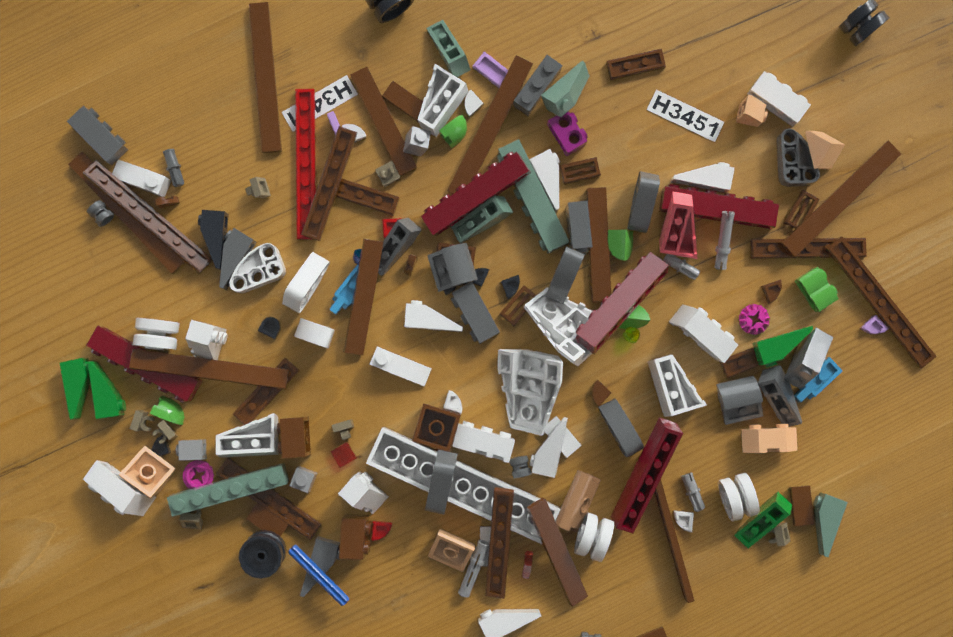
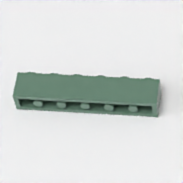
M518 139L499 148V155L496 157L500 163L504 160L503 157L506 154L517 151L530 169L531 174L514 184L515 189L513 192L517 200L521 199L524 205L521 208L525 216H529L532 221L530 226L533 233H538L541 239L538 242L542 251L546 250L547 254L568 245L569 240Z
M285 463L178 492L167 497V501L173 517L286 485L289 482Z

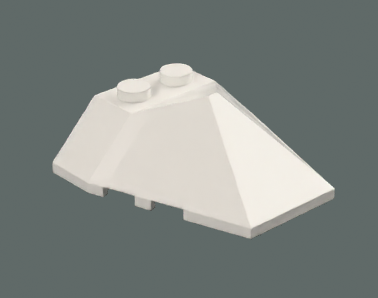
M547 287L525 304L524 308L555 349L570 362L579 366L592 353L576 341V330L582 323L585 324L589 320L588 317L592 310L585 308V304L581 302L578 305L568 300V296L564 304L546 298L549 289Z
M498 350L497 369L498 373L502 375L504 386L501 387L502 392H505L507 404L505 405L510 428L540 436L544 435L562 383V360L559 356L532 350Z

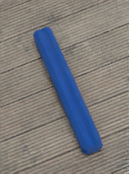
M294 545L288 551L341 606H344L349 601V597L297 545Z

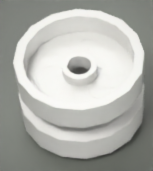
M136 318L135 328L147 331V334H135L133 345L145 346L148 349L163 350L165 348L176 350L177 339L165 337L166 333H178L180 323Z
M747 473L735 475L734 482L730 478L718 481L719 493L724 509L732 522L742 519L744 513L749 517L759 514L760 507L756 491Z
M587 512L577 534L574 553L585 556L590 550V558L602 562L612 538L614 521L603 518L598 524V516Z

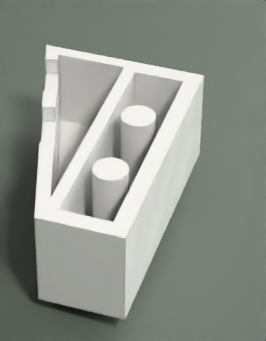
M435 64L418 122L421 128L431 131L430 134L437 137L439 130L445 126L469 91L464 81Z
M682 304L669 323L680 327L684 331L683 334L685 336H690L698 343L699 347L714 359L725 363L738 346L734 341L735 337L727 331H722L720 329L722 326L714 319L710 320L707 317L708 313L702 308L696 309Z
M191 320L185 338L189 348H193L191 349V354H195L194 357L218 360L222 344H225L227 341V329Z
M673 355L647 361L664 417L674 416L707 405L696 392L694 385H691L685 376V372Z
M273 413L244 426L216 435V455L219 457L278 455V416Z
M463 421V424H458L452 446L509 463L515 439L511 438L510 433L500 431V434L492 433L493 429L482 426L481 429L474 428L473 423Z
M96 460L83 479L89 484L88 488L102 495L100 498L103 501L115 506L114 510L121 515L144 516L156 499V496H153L151 499L122 479L119 476L121 473L119 470L107 462Z
M361 471L355 474L338 493L352 507L360 510L364 508L366 512L370 511L372 514L389 497L372 482L373 478L367 472L362 473Z

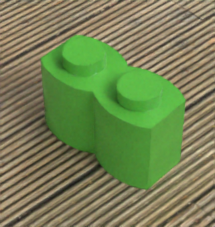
M815 267L795 280L799 290L815 312H820L838 300V291L833 285L828 283L827 274L823 269Z

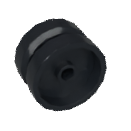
M365 0L370 9H375L374 15L379 23H387L408 10L414 0Z
M868 0L865 4L860 5L839 25L844 34L857 28V31L850 36V41L855 47L890 18L885 11H880L875 16H871L879 6L875 0Z
M256 531L244 542L240 549V566L251 577L260 579L270 577L276 573L286 558L287 549L285 541L273 531Z

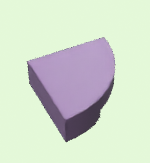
M873 315L860 327L861 330L869 334H879L889 329L877 315Z

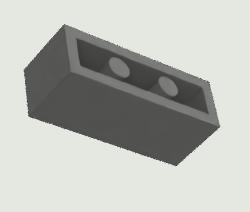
M546 55L514 99L513 106L529 117L542 99L541 95L549 89L560 74L563 65Z
M82 106L67 122L107 163L113 165L128 151L124 146L126 142L118 134L115 136L111 132L113 128L104 121L102 123L98 119L100 115L93 108L87 109L85 106Z
M472 282L452 292L453 298H451V301L455 308L459 307L463 314L460 317L465 325L469 324L472 331L469 333L474 342L478 341L481 344L500 333Z

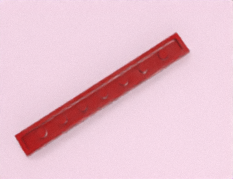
M295 89L297 240H314L301 234L316 193L315 89Z

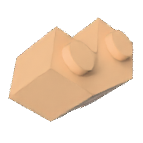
M776 424V428H761V425H749V429H742L743 453L797 451L796 427H788V424Z

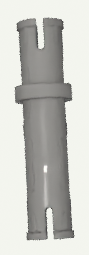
M722 211L718 246L715 248L717 255L714 268L719 270L720 265L722 270L727 269L728 254L731 252L729 245L735 215L731 211H729V215L727 211Z
M478 540L474 554L470 557V564L458 591L459 595L468 598L470 596L479 570L485 563L484 558L489 548L487 541ZM480 554V557H479V560H478V562H477V565H475V562H476V560H477V557H478V555ZM471 572H473L470 582L467 583L471 575Z

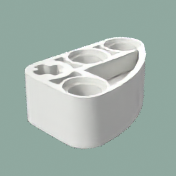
M265 243L250 251L234 270L229 282L231 289L238 293H245L282 279L286 274V268L278 248L270 243ZM268 248H273L274 253L271 257L265 256V251ZM275 266L280 268L277 275L272 273ZM261 272V281L255 282L254 275ZM239 279L244 281V286L241 289L236 287V282Z
M312 252L287 286L282 304L300 313L312 297L330 262Z
M300 318L294 336L329 348L335 330Z

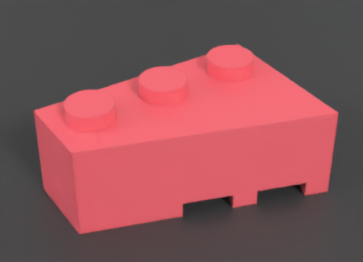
M672 192L659 238L660 253L697 259L692 195Z

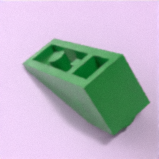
M813 326L752 343L758 364L765 365L766 367L777 365L778 360L783 359L814 330Z
M79 358L59 363L70 420L81 418L90 386L89 358Z
M89 361L88 368L96 419L125 415V400H122L121 394L97 361Z
M776 492L760 506L759 514L751 516L734 536L749 549L790 515L792 504L779 492Z

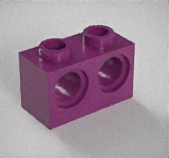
M569 111L562 117L556 115L547 122L548 128L566 157L585 146L588 138L583 128L580 129L577 125L578 120L575 114ZM566 120L569 126L562 128L559 125V121ZM576 136L579 142L572 144L568 138Z

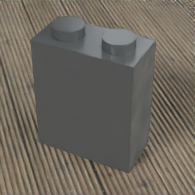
M588 201L569 202L565 208L569 248L586 255L593 247Z
M815 328L798 344L784 380L801 389L820 373L833 337Z

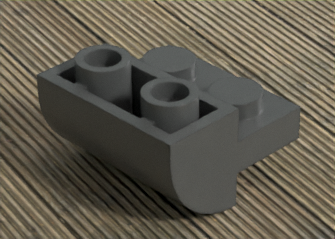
M467 243L446 247L438 252L427 255L438 292L478 280Z
M754 376L716 384L725 425L763 417L762 394Z

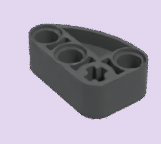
M794 129L783 131L776 141L779 182L786 187L809 186L819 179L820 172L819 169H814L808 142ZM784 135L791 138V143L785 142ZM785 154H789L792 157V162H788L785 159ZM805 172H809L812 175V180H808L805 177ZM789 173V176H792L793 179L790 180V177L787 178L786 175Z
M639 172L627 229L647 233L659 190V175Z
M568 247L565 248L550 283L546 298L564 304L585 254Z
M616 398L598 407L625 457L628 458L644 449L640 437Z
M438 450L425 511L445 514L457 453Z

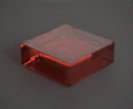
M348 442L330 451L339 468L357 459Z

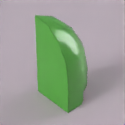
M460 115L439 130L440 136L451 149L465 137L467 122L464 116Z
M608 230L609 250L617 259L625 261L630 257L633 248L634 231Z
M638 306L619 328H642L650 322L649 314L644 308Z
M165 396L159 398L158 405H154L150 414L166 421L183 425V409L177 402Z

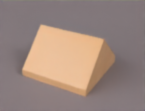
M806 131L805 134L814 169H832L845 144L823 132Z
M144 446L122 470L119 476L151 499L162 491L176 468Z
M439 529L428 557L463 572L475 549V544Z

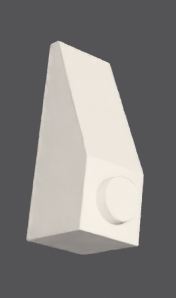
M549 149L531 158L530 163L554 211L557 212L559 210L558 163L560 161L555 152L552 153Z
M121 160L117 161L112 173L120 181L160 197H165L171 180L163 175Z
M719 162L718 164L674 175L671 178V182L727 193L731 189L734 167H729L730 164Z
M411 300V304L406 303L404 325L406 328L463 331V327L430 307L422 305V301Z
M376 347L370 362L372 366L425 386L432 369L380 347Z
M564 417L537 450L536 454L531 456L530 466L533 467L532 473L555 478L568 418Z
M489 609L480 614L481 617L478 618V622L486 637H502L541 617L539 609H495L492 612Z

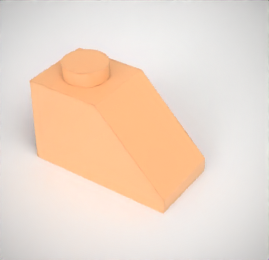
M748 95L739 104L736 122L759 127L767 118L766 104Z

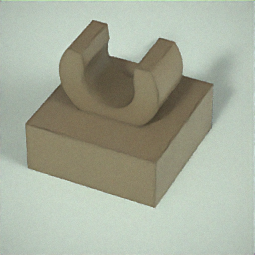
M392 161L375 169L384 187L401 179Z
M254 177L250 179L251 186L245 188L247 196L252 195L255 198L264 199L271 196L265 178Z
M136 410L130 429L134 431H151L152 428L147 427L145 423L147 420L154 421L155 418L148 416L149 412Z
M352 419L332 425L333 432L340 431L342 440L351 438L348 428L354 427Z
M165 420L157 424L160 429L153 432V436L159 433L163 434V439L159 441L160 444L165 443L167 439L172 441L178 436Z
M200 509L195 514H190V511L180 515L179 520L182 528L202 529L203 521Z
M787 522L779 523L770 531L776 537L770 539L769 543L777 542L778 546H785L791 542Z

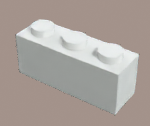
M765 71L747 93V95H751L765 103L769 111L792 127L800 121L811 105L804 96L795 94L790 86L780 83L773 74L766 73Z

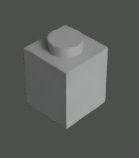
M412 126L406 134L403 152L422 156L428 149L431 131Z
M206 439L178 441L176 455L179 456V460L207 459Z
M299 466L296 468L289 486L308 493L311 491L318 473Z

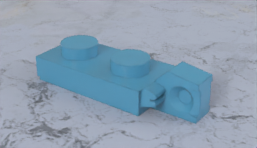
M356 265L334 293L335 296L332 300L335 303L329 310L335 315L342 308L346 310L352 304L359 265Z
M827 357L824 360L820 373L794 395L795 400L802 402L806 397L808 399L816 397L842 372L841 368L830 357Z

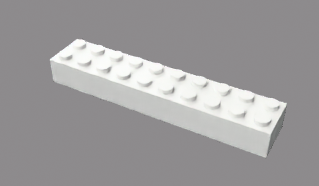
M382 427L366 464L429 492L438 451L423 444L413 442L412 439ZM456 460L448 496L449 502L491 521L494 488L513 489L514 501L511 530L542 544L526 508L541 498ZM547 502L556 520L560 508Z

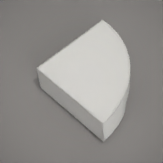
M472 90L467 93L465 98L466 113L470 117L484 105Z
M353 124L342 125V127L358 133L355 142L367 138L365 132L360 127Z
M449 390L443 408L462 414L460 398L453 391Z
M673 510L676 523L685 531L692 532L694 513Z

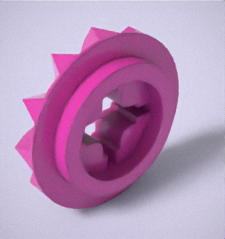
M751 304L740 312L739 324L748 334H760L769 326L770 317L767 310L761 305ZM757 314V319L761 322H756L752 325V319L747 316H755Z
M201 460L190 462L183 471V481L189 489L210 484L215 476L213 468L207 462ZM196 470L198 472L205 471L204 475H202V481L200 479L192 480L196 475Z

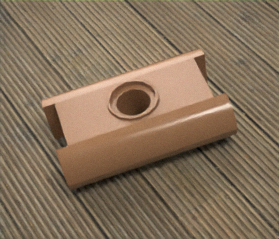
M577 470L555 520L558 527L578 533L601 479Z

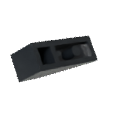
M202 210V213L198 216V225L215 268L221 270L223 245L226 241L224 238L227 234L229 214L225 211Z

